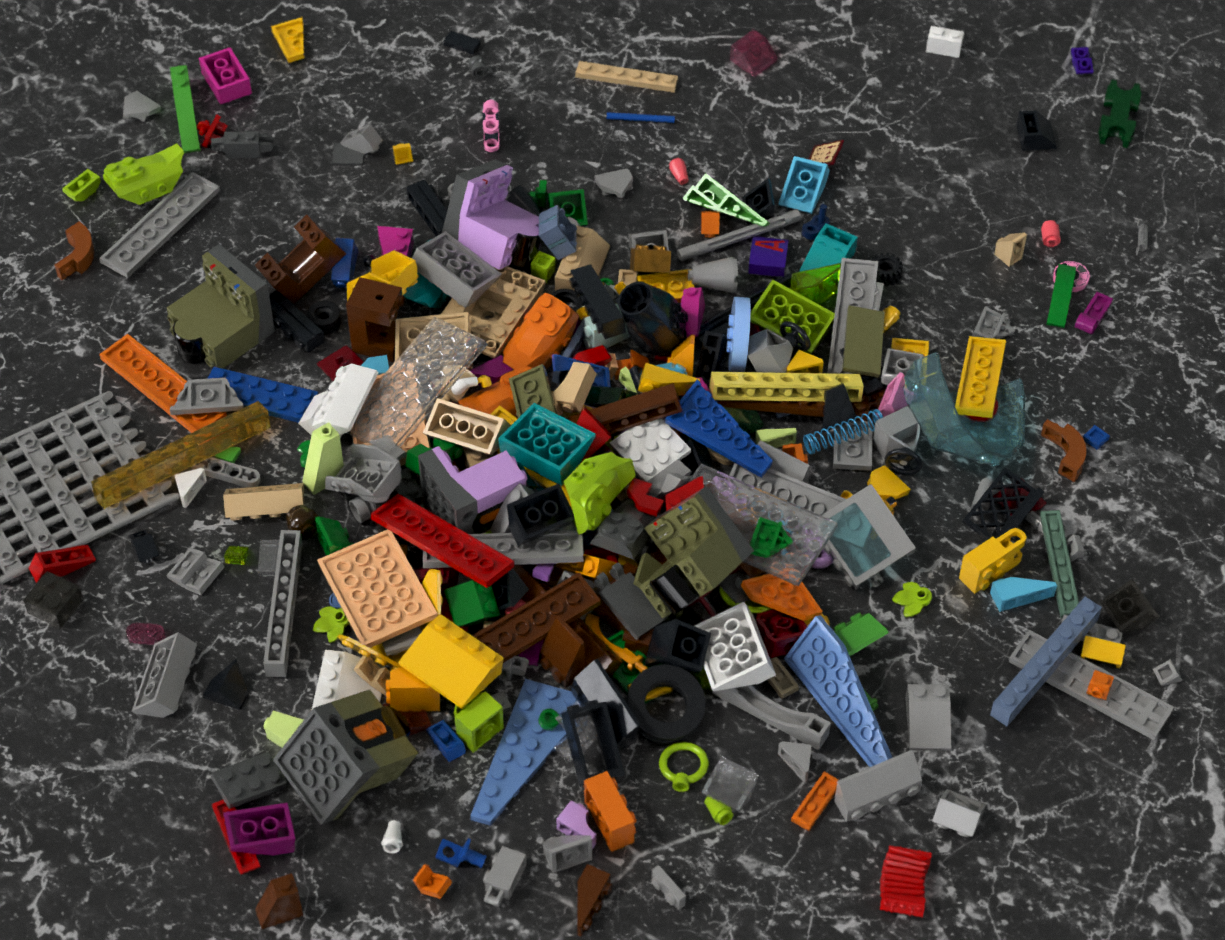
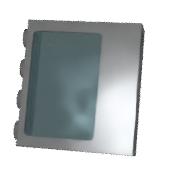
M872 484L813 520L811 524V532L816 539L820 538L823 543V550L827 555L831 554L834 559V566L838 571L842 570L845 575V582L849 587L853 586L855 590L859 588L861 583L900 558L913 554L916 549Z

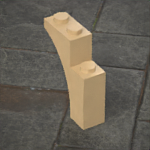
M573 362L564 381L552 392L558 415L562 416L563 411L568 413L581 412L597 375L590 364Z

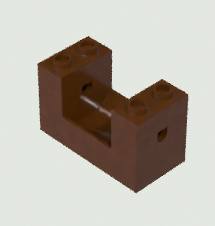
M307 214L294 226L304 239L281 262L277 261L267 252L255 264L256 268L272 287L294 304L346 255L329 233Z
M359 277L346 303L351 347L354 353L369 357L387 355L388 361L394 363L396 321L393 320H396L398 309L404 303L405 297L402 295V287Z

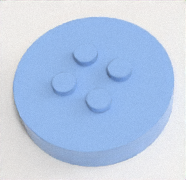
M748 297L733 298L731 315H729L728 321L730 328H727L726 337L729 339L726 352H728L729 371L744 372L746 368L751 311L750 298Z

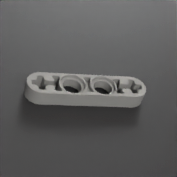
M196 454L190 459L191 469L203 468L208 477L243 487H258L261 483L260 474L255 469L203 454ZM215 466L222 467L219 471H212V468ZM232 471L239 472V474L234 477L229 475Z

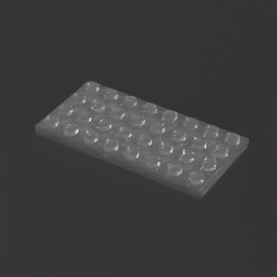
M434 316L372 387L351 431L347 432V434L370 446H378L381 450L391 455L397 447L402 446L432 411L436 399L444 397L486 348L487 342Z
M701 463L688 483L703 476L704 487H708L749 544L751 543L759 517L777 523L782 522V527L788 537H791L793 540V544L768 558L750 554L743 562L799 586L838 527L837 522Z

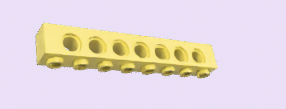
M711 372L709 388L714 400L825 402V390L843 383L850 401L861 402L864 385L860 374Z

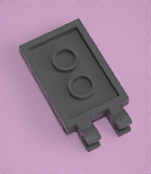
M620 563L614 564L609 571L610 575L616 579L614 583L610 584L604 572L597 576L598 579L594 581L596 586L602 590L599 593L600 598L636 640L667 620V616L662 619L642 590L633 584L635 577L631 572L625 574Z

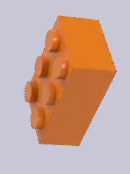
M608 771L584 780V802L610 851L613 852L634 843L636 818L632 811H628L625 796L619 794L615 778H611Z

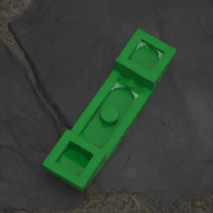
M1058 264L1046 325L1065 328L1076 267Z

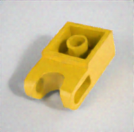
M1013 528L997 539L991 537L965 554L962 560L959 579L974 594L980 590L987 589L990 583L1002 578L1006 572L1021 562L1022 553L1020 549L1025 545L1026 534L1018 528ZM1017 536L1020 540L1012 543L1011 537Z

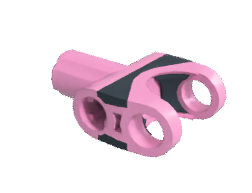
M487 100L483 104L484 149L488 152H495L500 148L499 105L495 100ZM494 144V145H496V146H494V147H489L488 145Z

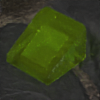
M228 546L224 554L225 563L245 565L249 548Z

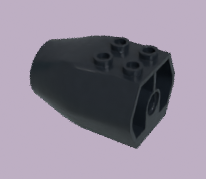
M633 282L627 285L621 291L619 298L616 299L629 335L643 351L658 357H665L671 354L686 339L687 332L685 328L688 322V314L668 292L644 282Z

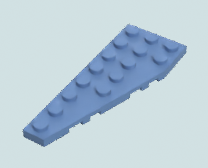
M525 679L470 815L472 821L491 826L505 810L510 800L517 796L522 786L530 781L546 762L547 757L553 750L555 751L559 747V743L565 737L567 738L561 713L567 711L568 706L579 704V707H581L582 704L579 698L574 697L572 691ZM545 709H553L560 716V722L554 730H545L539 725V715Z

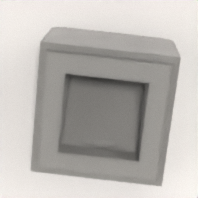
M1171 659L1153 668L1161 686L1178 683L1183 680Z

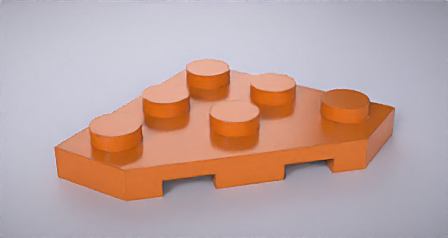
M793 568L746 579L741 583L742 589L751 601L803 621L810 620L815 616L821 615L823 612Z

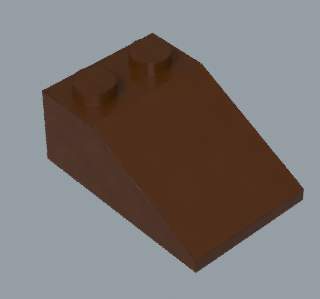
M557 616L540 650V663L545 670H549L557 683H561L567 688L573 684L574 678L585 669V643L560 616Z

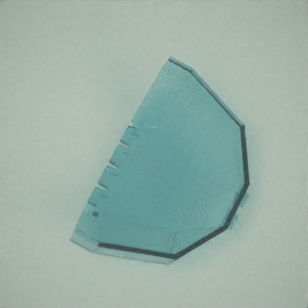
M935 352L912 363L904 377V396L932 449L978 461V463H986L989 466H997L1001 464V461L1010 458L1025 443V392L1021 378L998 386L996 396L998 401L997 413L986 421H976L966 415H958L955 408L958 391L949 392L941 370L939 353Z

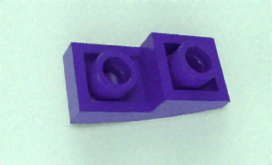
M1088 47L1071 48L1070 53L1075 73L1093 74L1092 58L1089 57Z

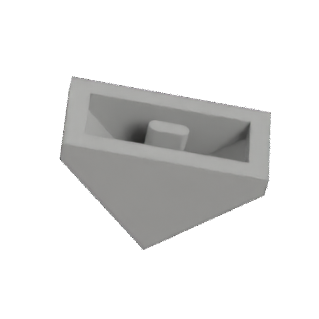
M780 742L778 755L804 783L807 782L812 745Z

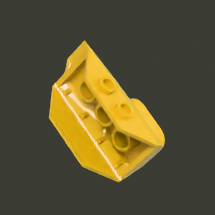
M393 250L372 260L371 273L369 272L360 277L402 287V295L407 292V287L410 288L418 282L417 278L419 276L417 275L416 260ZM359 277L347 283V301Z

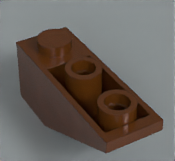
M589 864L586 865L578 880L577 935L582 937L585 930L588 931L590 929L594 913L600 911L603 904L602 899L604 895L608 896L613 885L611 883V874Z

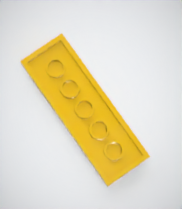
M969 336L954 414L993 417L1006 340Z

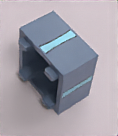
M556 205L540 213L539 236L556 259L560 260L576 252L577 227L566 217L564 209H560Z

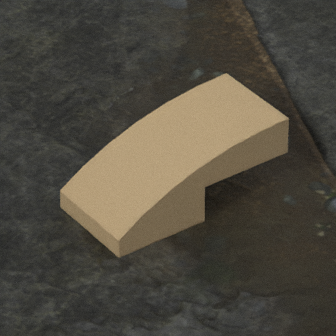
M362 656L353 670L370 686L386 695V679H390V671L387 667L380 668L371 657Z

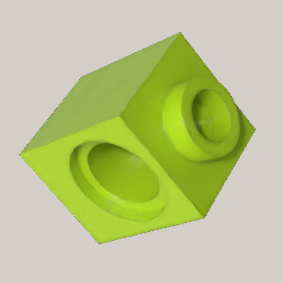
M539 251L531 262V275L543 279L547 283L555 272V257Z

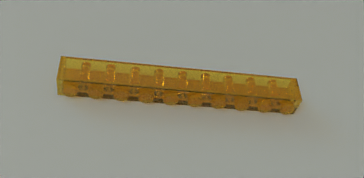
M257 401L91 481L94 498L105 509L271 428L268 410Z

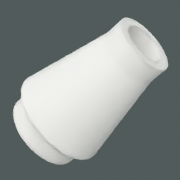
M396 820L388 823L382 840L383 849L388 853H397L403 846L401 823Z

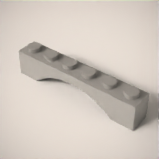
M752 685L720 691L712 690V694L792 737L812 745L811 747L820 750L829 736L831 722L814 713H804L786 708L761 694Z

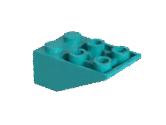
M826 223L818 233L799 272L832 286L840 274L842 258L851 259L856 252L858 237Z

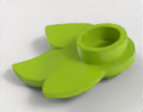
M915 582L903 583V590L897 592L892 601L905 606L904 617H911L919 614L923 607L930 604L932 593L928 588L920 587Z
M324 607L319 611L321 618L315 622L313 631L327 633L328 641L332 643L338 640V635L344 634L345 627L349 625V621L342 608Z

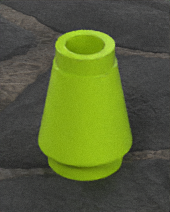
M709 795L705 799L704 803L716 823L725 825L731 821L733 813L728 805L714 795Z

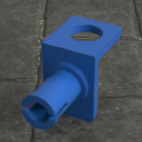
M468 838L462 847L443 839L435 857L455 867H458L461 862L467 861L482 868L487 855L470 849L471 839ZM445 847L452 848L454 856L451 858L444 856L443 849Z

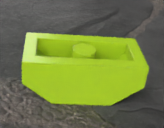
M87 169L63 187L62 190L74 201H84L96 192L101 179L100 176Z

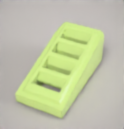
M796 428L757 430L755 441L758 444L761 440L775 448H779L783 445L796 443L797 430Z

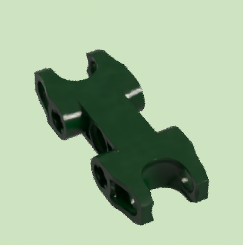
M1116 79L1111 80L1104 100V106L1112 108L1111 115L1102 114L1098 132L1100 144H1105L1107 138L1114 136L1122 140L1123 148L1129 147L1133 139L1136 120L1128 119L1129 111L1138 112L1141 98L1139 83H1134V87L1131 90H1122L1117 86Z

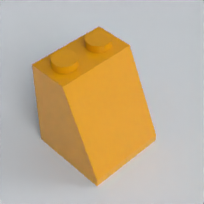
M403 667L390 671V679H386V704H390L391 712L440 711V693Z

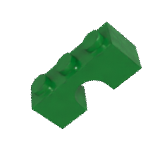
M434 438L433 448L439 446L441 450L446 451L451 461L462 456L463 446ZM419 444L408 450L406 467L420 475L418 455L433 448H427Z

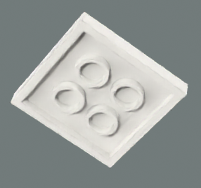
M662 418L629 428L610 442V447L619 457L632 459L635 474L645 482L649 481L677 459L681 461L691 453V448Z

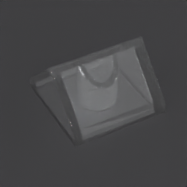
M721 756L704 786L702 794L739 812L750 801L759 774Z

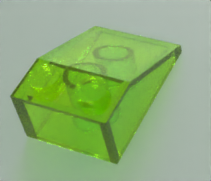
M841 263L792 273L790 289L821 305L838 292Z

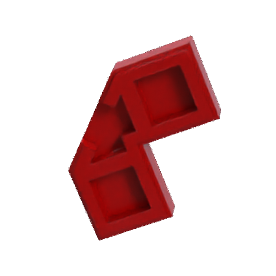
M634 478L627 488L628 497L635 502V507L638 511L657 517L663 507L664 500L648 495L652 488V483Z

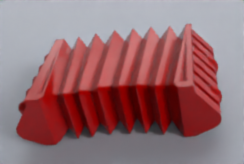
M889 845L880 878V910L923 918L926 898H924V883L930 866L932 852Z

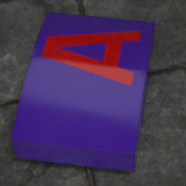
M754 236L748 274L783 277L789 240Z

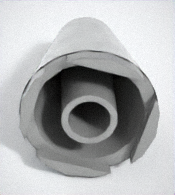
M735 257L695 265L691 267V270H688V281H691L693 285L729 293H736L738 282H736V276H738V266Z

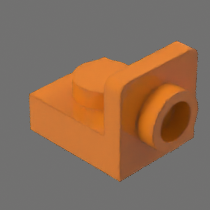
M1094 670L1086 693L1095 698L1106 700L1114 676Z

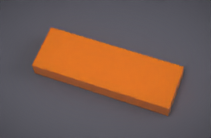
M824 771L791 817V821L810 831L836 794L837 781L839 779Z

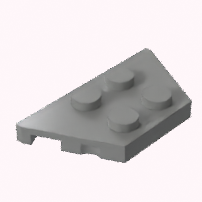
M226 377L187 380L184 389L177 396V402L174 406L170 407V414L182 415L244 410L242 401L238 399L234 389L230 387Z

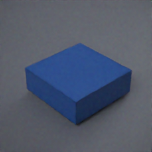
M1096 425L1083 435L1084 441L1096 450L1106 443L1110 435Z

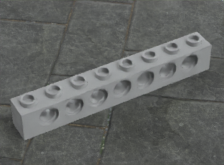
M281 530L263 662L266 677H286L303 546L301 531Z

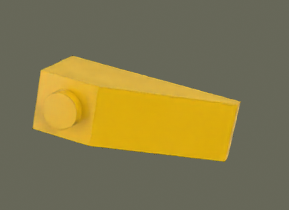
M645 363L638 391L644 393L674 383L678 395H685L695 381L698 379L700 382V379Z

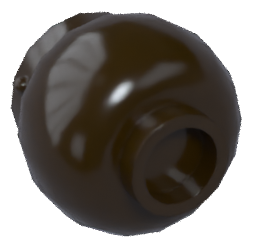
M297 505L287 513L288 530L301 531L302 540L312 538L317 533L315 517H318L314 510L307 508L305 505Z

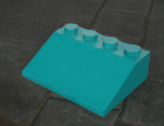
M533 403L498 438L500 453L507 451L511 457L513 456L516 459L517 463L562 486L566 478L579 466L596 434Z

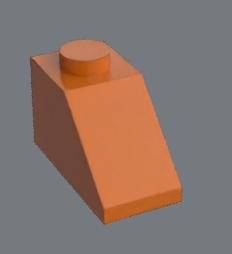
M701 211V234H705V237L714 238L715 234H719L720 213L718 211Z

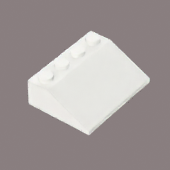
M745 602L695 625V627L711 633L703 666L713 691L755 685L776 676L754 616Z
M325 650L312 709L369 689L380 702L382 693L370 686L353 670L361 657L343 651ZM376 663L380 668L386 667ZM378 711L374 714L370 721L377 719Z

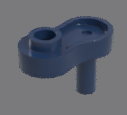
M821 204L819 215L814 216L810 222L803 225V237L808 240L816 239L826 223L830 224V219L826 216L827 205Z

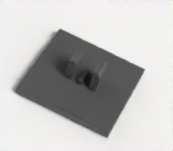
M742 572L731 574L719 583L721 588L736 604L750 601L741 587L743 580L750 579L748 575H744Z

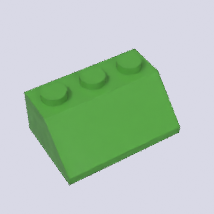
M856 613L850 617L851 621L848 623L842 622L834 626V632L845 644L849 656L889 633L870 613Z

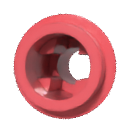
M681 158L673 159L669 163V170L680 185L688 183L689 179L685 161Z

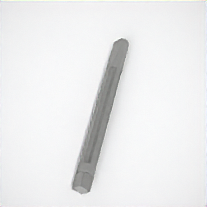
M798 209L767 219L770 224L766 227L753 224L678 249L677 256L682 262L765 232L801 221V214Z

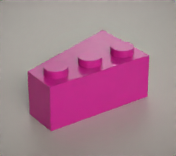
M377 226L382 255L395 250L411 258L414 246L413 229Z

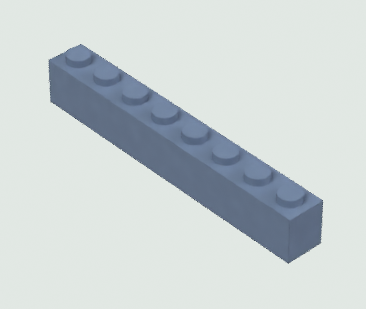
M1084 597L993 702L990 715L1005 726H1008L1098 621L1102 607Z

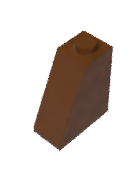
M292 873L272 879L255 909L261 929L304 916L299 892Z

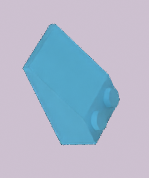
M794 156L778 205L812 214L830 173L828 165Z

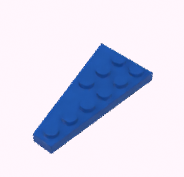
M698 379L680 400L682 412L665 418L666 424L761 478L772 466L773 460L759 445H756L750 439V435L739 427L737 421L725 408L712 398V394L701 386Z

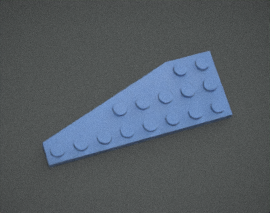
M821 615L815 616L784 657V660L869 767L893 758L845 644Z

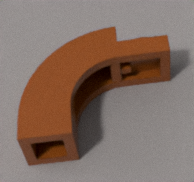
M80 221L65 230L68 243L75 249L71 254L55 264L57 276L61 280L72 275L75 271L80 274L84 273L94 259V246L91 234Z
M1047 419L1043 424L1041 436L1059 445L1064 450L1066 455L1060 462L1058 473L1075 482L1082 472L1086 457L1085 441L1081 434L1070 424L1067 423L1063 428Z

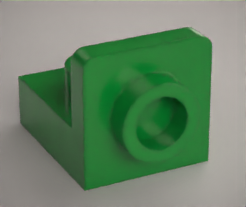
M540 180L539 187H536L535 192H530L538 207L546 208L547 180Z

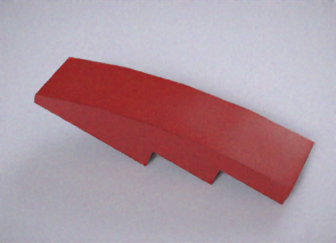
M224 800L211 804L239 874L242 875L260 868L256 854L233 852L230 849L224 812L236 811V807L229 809Z

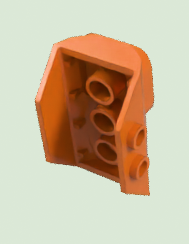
M544 293L525 315L521 326L514 330L513 337L501 352L504 354L502 362L514 370L523 366L534 368L541 364L547 369L552 365V355H561L560 352L571 341L579 315L553 295Z
M523 366L502 375L500 381L467 395L457 402L461 406L491 414L497 407L501 406L518 419L509 378L532 368Z

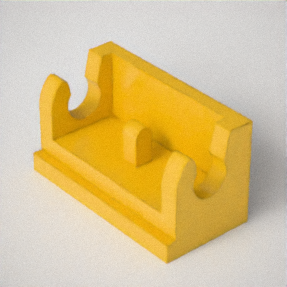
M1085 636L1080 657L1114 664L1116 668L1120 669L1126 645Z

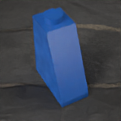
M336 238V243L344 250L346 255L332 267L331 280L337 287L345 288L347 283L353 280L358 248L354 239Z

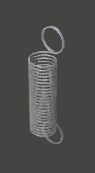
M1139 219L1137 222L1138 246L1136 248V255H1138L1139 250L1141 251L1140 246L1144 248L1143 251L1147 250L1148 226L1145 224L1139 225Z

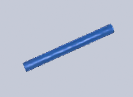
M607 112V119L675 123V116Z

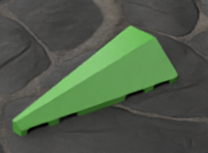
M706 173L695 187L692 185L682 198L685 201L764 227L770 224Z

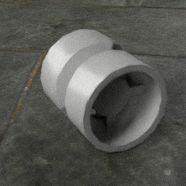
M360 496L349 501L350 509L359 523L369 520L371 513L384 504L383 502L364 501Z

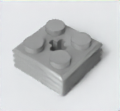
M888 348L881 383L888 385L901 372L912 387L917 390L924 355Z

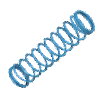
M875 409L873 412L869 411L868 415L862 414L861 417L856 416L854 420L842 421L841 425L836 423L834 427L829 426L827 430L823 428L821 432L815 431L814 435L806 434L803 437L804 446L811 455L815 453V447L820 452L821 447L815 437V434L819 433L821 443L827 449V442L822 435V431L825 430L830 445L834 447V440L829 433V428L834 429L835 439L838 444H841V438L835 429L837 425L840 426L842 437L847 442L848 437L842 427L843 423L847 424L848 433L854 439L853 429L849 425L850 420L854 422L855 431L861 437V430L856 422V418L861 419L863 432L868 434V428L862 419L864 415L867 416L870 430L874 432L875 427L869 414L872 413L874 423H876L877 419L879 420L876 412L880 419L883 418L882 413Z

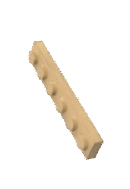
M579 61L576 69V78L674 93L678 82V76L583 61Z

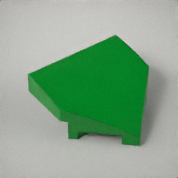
M759 517L750 543L754 550L751 553L752 555L768 558L793 544V540L791 537H788L782 527V522L777 523Z

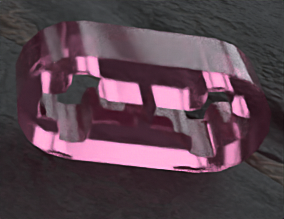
M132 623L126 629L127 638L131 643L154 645L165 639L164 629L158 624Z

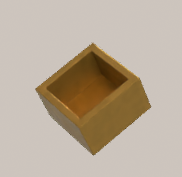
M636 245V248H631L630 270L670 273L671 251L667 250V247L654 246L653 249H649L647 245Z

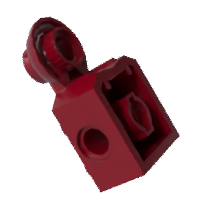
M774 609L757 613L755 621L770 658L787 654L807 628L803 620Z

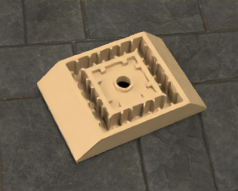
M508 266L500 270L495 268L501 273V276L474 303L465 308L452 298L441 314L469 312L472 349L492 358L500 355L504 357V354L501 352L513 337L514 330L521 326L525 315L542 295L546 283L545 280ZM492 316L493 318L485 319L484 317Z

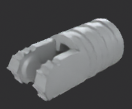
M987 477L980 482L971 509L992 484L991 480ZM990 502L981 504L983 511H988Z

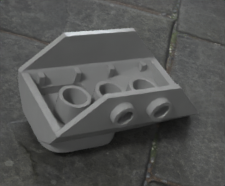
M352 444L349 460L335 477H326L325 489L360 495L364 501L385 502L389 499L392 491L401 483L400 462L378 446Z

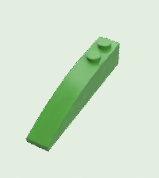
M187 65L170 67L182 149L184 153L200 151Z

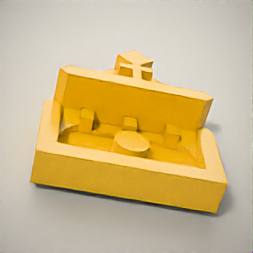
M886 465L872 471L867 485L872 484L883 500L890 496L895 500L907 496L911 490Z

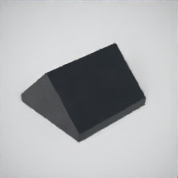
M767 178L742 196L743 202L765 220L774 217L775 209L771 180Z
M513 568L491 585L499 612L514 607L529 590Z

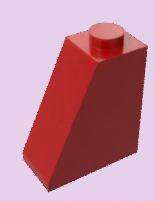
M586 407L582 409L576 424L595 433L596 437L580 464L611 438V433Z

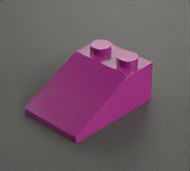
M288 803L224 812L231 851L273 856L294 852L295 835Z

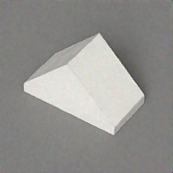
M203 468L175 474L178 492L184 508L188 507L207 481Z

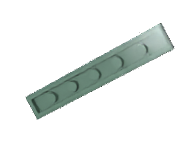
M1060 510L1041 511L1040 519L1052 579L1057 584L1055 594L1060 618H1063L1064 615H1069L1079 604Z

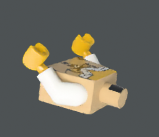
M450 366L438 384L436 392L440 394L439 399L457 402L461 400L470 387L478 386V383H480L482 388L491 386L492 382L490 377L486 375L477 378L464 366Z

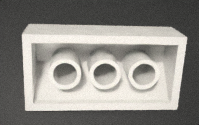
M352 363L340 367L336 372L335 380L328 388L327 396L321 402L320 410L314 416L315 420L312 427L316 430L329 422L340 435L351 431L379 372Z

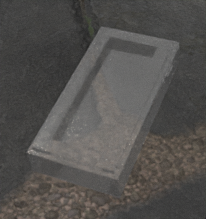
M279 540L260 541L258 576H275Z

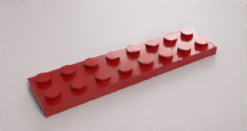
M397 494L371 513V520L486 588L514 568V561L400 494Z

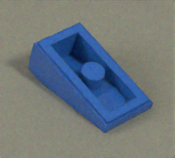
M444 720L426 729V732L448 762L466 753L463 741Z

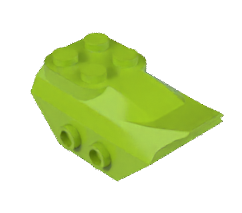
M176 143L154 155L139 159L126 157L122 161L107 165L104 169L103 179L119 198L141 205L172 192L183 172L181 160L184 151Z
M613 452L587 458L566 478L564 485L571 501L575 518L574 524L578 535L585 533L587 530L594 531L610 515L611 502L636 476L631 458H621Z

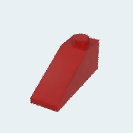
M88 545L35 553L28 569L36 583H41L65 576L95 562L96 558Z

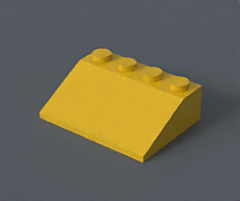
M439 614L424 628L399 660L398 664L462 709L501 674L504 658Z

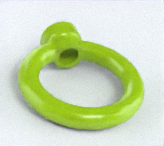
M679 742L668 746L662 752L659 759L661 773L665 778L673 782L672 787L678 792L687 791L689 784L700 780L706 774L709 767V760L705 751L701 747L689 742ZM687 750L695 753L699 757L701 764L698 771L688 776L685 773L674 774L667 766L668 758L677 751Z

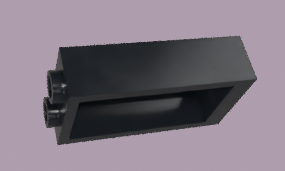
M598 700L586 702L584 707H579V704L568 706L567 711L561 713L579 786H584V780L603 772L588 774L575 724L576 718L585 716L592 718L605 766V771L603 772L608 771L611 778L625 775L606 701L598 703Z

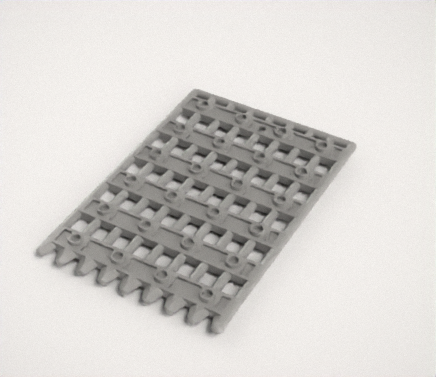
M111 391L102 393L0 440V448L14 442L19 446L18 449L2 455L0 451V498L4 497L7 501V504L0 507V515L12 510L16 516L0 524V568L4 574L0 576V585L30 571L28 568L31 562L23 565L19 558L31 552H45L85 545L179 500L180 495L178 493L164 495V492L172 485L171 480L155 481L163 473L162 467L147 469V466L155 459L154 454L138 455L146 447V442L130 443V440L138 434L137 429H121L130 421L129 416L113 417L122 407L120 403L105 404L113 397ZM83 410L89 415L74 423L69 418ZM94 423L97 429L82 436L79 434L77 429ZM48 426L52 427L53 433L40 439L36 437L35 432ZM102 435L105 442L88 448L85 442ZM59 438L62 445L46 452L43 445ZM107 448L111 449L112 455L100 461L95 459V454ZM67 451L70 458L54 465L50 458ZM24 454L27 461L10 468L7 462ZM115 461L120 463L121 468L105 474L102 470L103 467ZM75 464L78 471L62 478L58 471ZM32 467L35 474L18 481L15 475ZM127 474L130 479L129 481L113 487L110 482L111 480ZM83 477L86 484L70 491L66 484ZM40 480L43 487L26 494L23 488ZM135 487L138 494L122 501L118 494ZM90 490L95 495V497L80 504L75 499V497ZM48 493L51 498L50 501L37 507L33 506L32 500ZM143 500L147 507L131 514L127 507ZM100 503L103 510L86 517L83 510ZM56 507L59 514L44 521L41 519L39 514ZM108 516L112 523L95 531L91 524ZM62 520L66 522L68 527L53 534L49 532L48 527ZM20 523L24 530L7 538L3 531ZM72 533L76 540L59 548L55 541ZM29 537L32 544L14 551L11 546L12 544Z

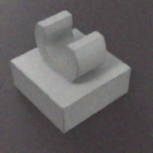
M1073 534L1066 541L1071 562L1077 558L1082 559L1087 555L1083 548L1085 545L1081 542L1080 536Z

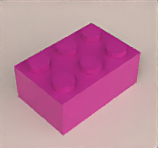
M230 47L199 58L201 73L220 105L252 94L250 79Z

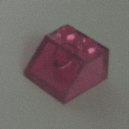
M754 29L731 45L730 61L754 77L777 61V56L767 38Z

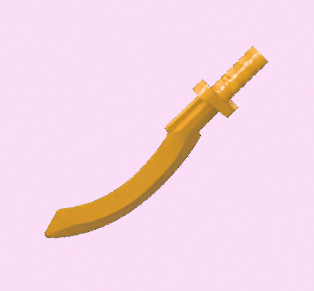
M587 614L585 623L620 659L628 663L627 668L630 671L636 668L643 672L648 668L641 663L644 659L641 655L636 656L629 649L620 648L606 639L599 627V617Z

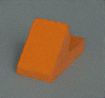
M630 350V359L617 360L618 369L614 374L615 380L619 379L620 370L625 366L628 369L638 366L643 371L645 363L650 364L649 359L634 350Z

